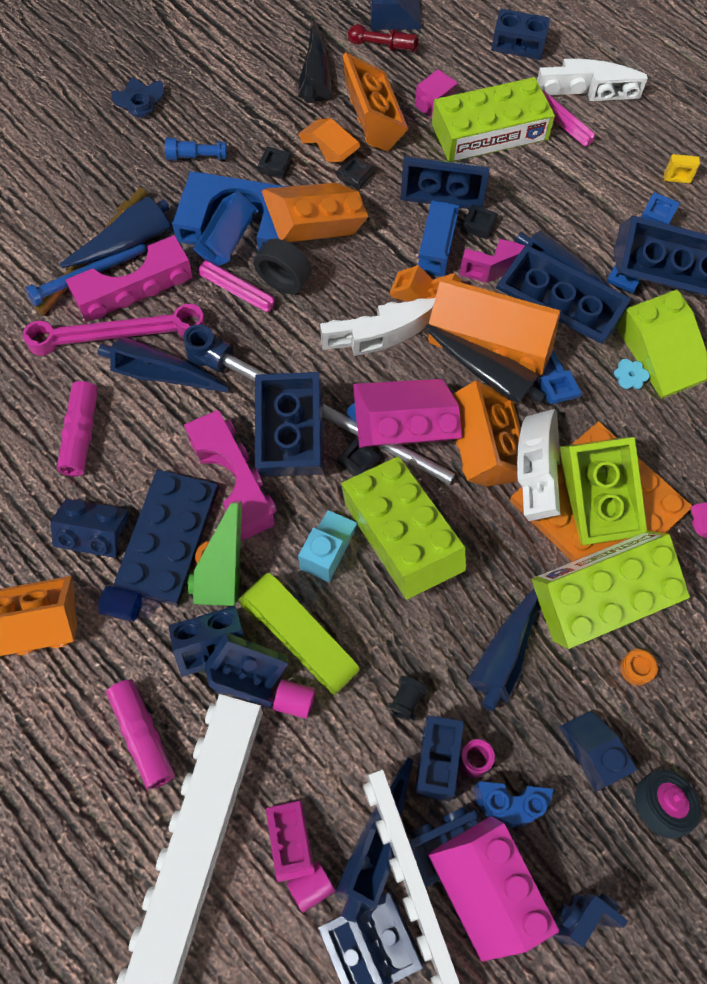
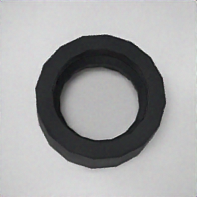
M269 239L266 241L253 261L259 276L269 286L286 294L300 292L312 272L310 262L297 247L281 239Z

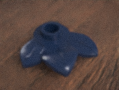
M131 78L125 91H112L111 96L114 104L118 107L128 109V112L135 117H145L153 111L154 104L162 99L164 88L160 80L146 87L136 78Z

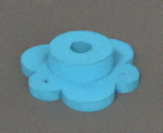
M622 359L618 364V368L614 371V376L619 379L618 384L623 389H630L631 387L640 389L643 383L649 379L650 374L646 369L642 368L641 362L634 361L632 363L628 359Z

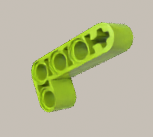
M270 573L263 575L238 599L241 607L257 622L262 621L333 695L336 696L360 671L355 661Z

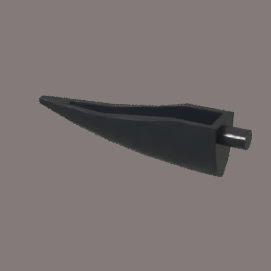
M313 18L310 26L308 52L298 84V97L303 98L306 103L324 101L332 97L328 56L322 35Z
M430 324L426 325L425 330L451 356L477 378L517 406L526 397L537 404H540L544 398L545 393L533 386L539 377L536 373L510 358Z

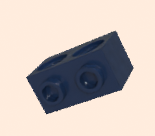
M500 8L491 51L541 60L550 17Z
M236 605L169 625L172 651L181 677L206 670L205 663L225 633L245 639Z
M427 715L423 729L414 796L448 802L454 798L464 721Z

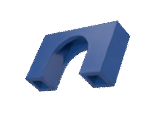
M190 171L172 223L175 237L179 243L196 245L222 199L239 191L259 210L257 213L262 217L257 234L259 251L269 239H279L262 190L265 188L289 186Z

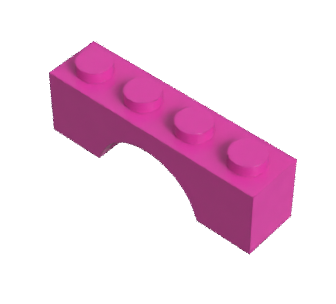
M175 235L149 245L145 262L138 270L129 275L110 277L99 273L95 269H90L66 279V282L87 323L94 319H100L120 308L128 307L132 303L146 297L154 296L172 286L183 284L193 277L189 260Z
M216 410L184 424L188 440L200 464L223 466L231 471L236 478L235 487L230 496L223 502L226 512L230 503L235 500L242 501L241 541L275 526L273 514L277 510L270 495L264 497L260 490V487L263 486L262 480L256 469L250 471L246 463L250 460L248 453L242 443L236 444L233 438L236 436V431L230 419L224 420L220 411Z

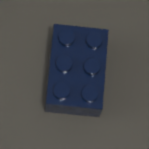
M319 372L255 375V469L261 477L324 475L323 383Z

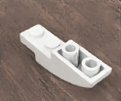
M564 59L562 67L540 68L537 82L541 90H544L549 95L588 94L589 101L640 99L648 78L645 73L615 63L590 59Z
M420 298L402 303L390 302L378 306L377 316H362L357 319L332 320L328 323H321L322 349L352 346L353 355L357 356L399 344L413 337L429 324L435 298Z
M555 409L526 416L520 430L517 472L518 482L523 487L524 516L528 521L560 515L557 465H561L558 419Z

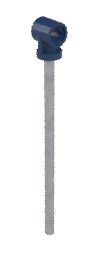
M199 324L190 326L185 331L183 340L186 357L193 365L208 366L217 372H222L227 366L255 381L256 374H266L232 356L233 346L214 337L209 327ZM323 404V418L358 436L357 422ZM402 445L377 446L396 457L399 456L407 463L449 485L455 476V473Z

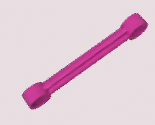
M184 304L178 307L172 315L57 328H52L45 321H34L24 328L23 339L33 354L43 356L50 354L57 345L175 331L183 337L185 331L190 327L189 324L182 322L184 318L189 316L199 318V321L194 325H205V320L200 307L194 304ZM38 334H50L44 342L38 343V341L32 340Z

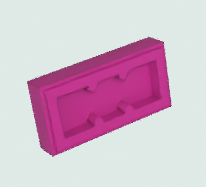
M302 800L267 807L266 814L277 882L315 874Z

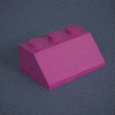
M443 379L353 384L359 448L439 442L462 438L459 405Z
M490 816L427 853L481 961L528 952L560 932L508 829L500 820Z

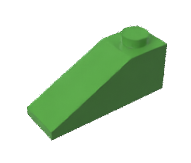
M235 500L230 503L194 569V574L189 575L188 593L193 594V604L235 606L238 602L242 501Z

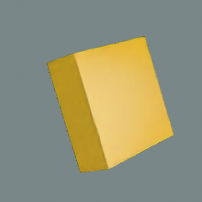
M672 154L664 172V181L691 183L700 165V157Z

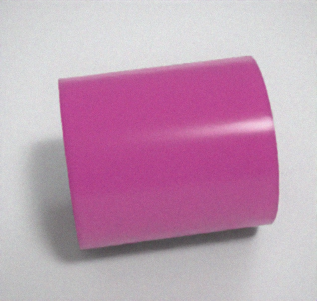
M282 679L276 692L273 710L308 719L314 702L316 688Z
M475 739L469 741L460 752L458 766L461 772L470 778H479L485 775L495 760L493 748L484 740ZM472 750L480 752L485 759L484 767L476 768L470 765L467 760V752Z
M318 861L313 864L315 874L290 879L286 882L302 913H305L335 892Z

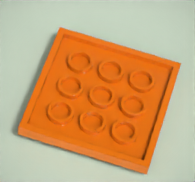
M598 421L571 445L617 437ZM638 457L647 531L667 533L691 510L690 507L692 505ZM561 461V465H557L560 515L531 522L572 562L627 540L621 539L581 545L564 481ZM521 487L511 495L509 501L524 514L523 487Z

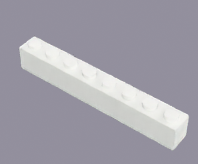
M219 694L216 703L210 704L205 718V723L209 724L205 738L200 737L198 739L193 758L197 759L193 774L187 773L182 785L181 795H184L185 798L181 810L176 809L170 821L169 832L173 834L168 848H162L156 863V870L160 871L155 887H149L144 898L142 910L147 912L142 927L137 926L130 940L129 951H132L133 954L128 969L122 968L116 984L179 983L263 714L260 705Z

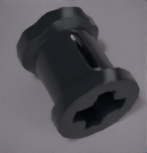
M400 676L398 681L400 687L393 702L387 704L386 710L402 720L414 723L416 719L415 710L421 697L426 696L429 689L415 679Z

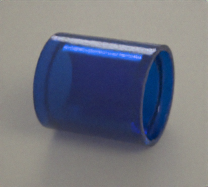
M107 585L100 596L98 612L100 615L133 623L141 609L142 593Z

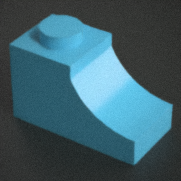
M327 510L317 528H312L298 555L300 570L330 582L357 528V522Z

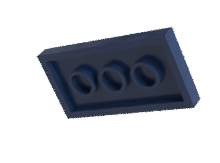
M156 470L113 584L115 591L179 607L195 560L196 551L200 546L219 490L218 484Z

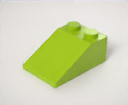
M678 289L625 309L617 331L635 359L642 363V368L649 372V381L661 399L707 381V351L694 313Z
M620 437L560 446L564 481L581 545L628 539L647 532L635 437Z

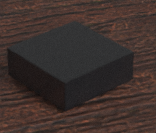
M267 146L258 164V173L284 180L293 161V153Z
M352 154L337 170V178L359 190L375 173V166Z
M472 204L462 224L461 231L487 240L497 221L498 213Z
M358 437L337 458V463L353 476L374 468L381 461V455L371 447L359 448Z

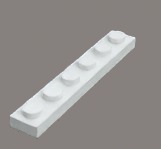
M378 769L366 774L368 783L363 784V789L370 807L377 805L381 820L376 822L383 844L390 842L395 858L390 859L389 863L397 883L403 881L408 896L402 899L411 922L418 921L422 936L416 939L425 962L431 960L436 975L430 978L432 984H460L383 769Z

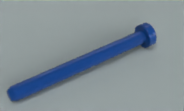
M140 243L41 286L35 287L31 284L25 287L26 293L32 304L38 306L42 304V298L67 288L66 279L90 269H95L101 273L145 253L147 247L144 243Z

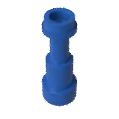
M166 138L165 156L167 161H178L179 158L197 159V156H218V161H221V159H227V143L218 141L217 145L197 144L196 141H178V138Z

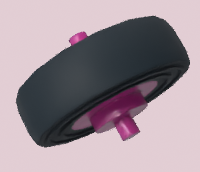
M663 769L652 771L638 783L635 791L636 807L640 817L652 831L659 836L674 839L688 835L698 826L701 817L700 802L694 789L683 777L676 772Z

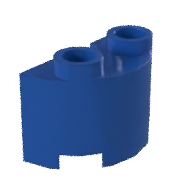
M478 782L473 787L475 802L480 806L484 815L488 818L492 816L505 824L506 828L523 827L542 816L550 805L553 794L552 788L527 786L526 790H522L519 796L515 797L507 792L505 784Z

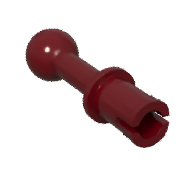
M355 24L348 30V40L357 45L370 42L389 45L390 51L400 49L416 52L419 46L417 34L401 33L397 29H393L390 34L367 31L363 25Z

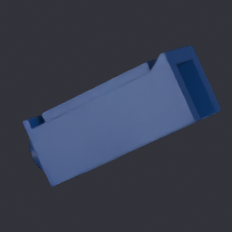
M239 191L222 199L193 250L204 260H208L218 266L229 262L230 255H232L253 218L252 215L259 210Z
M431 200L418 256L420 258L418 265L429 275L445 276L457 223L459 205Z

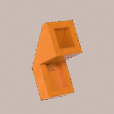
M332 118L317 119L298 133L302 143L318 144L326 162H342L361 147L359 142Z
M419 265L399 271L389 295L392 298L406 302L420 298H436L442 277L432 279ZM455 273L443 276V278L461 282V279Z

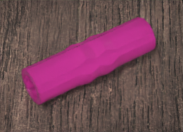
M76 381L71 386L68 408L64 417V427L61 432V446L56 468L59 473L66 476L77 477L84 474L88 447L91 441V430L94 425V411L98 393L97 386L90 382Z
M127 679L112 685L107 689L106 695L119 723L120 733L126 740L127 749L135 761L146 790H153L167 784L175 778V773L162 746L160 734L154 727L153 719L145 707L134 680Z

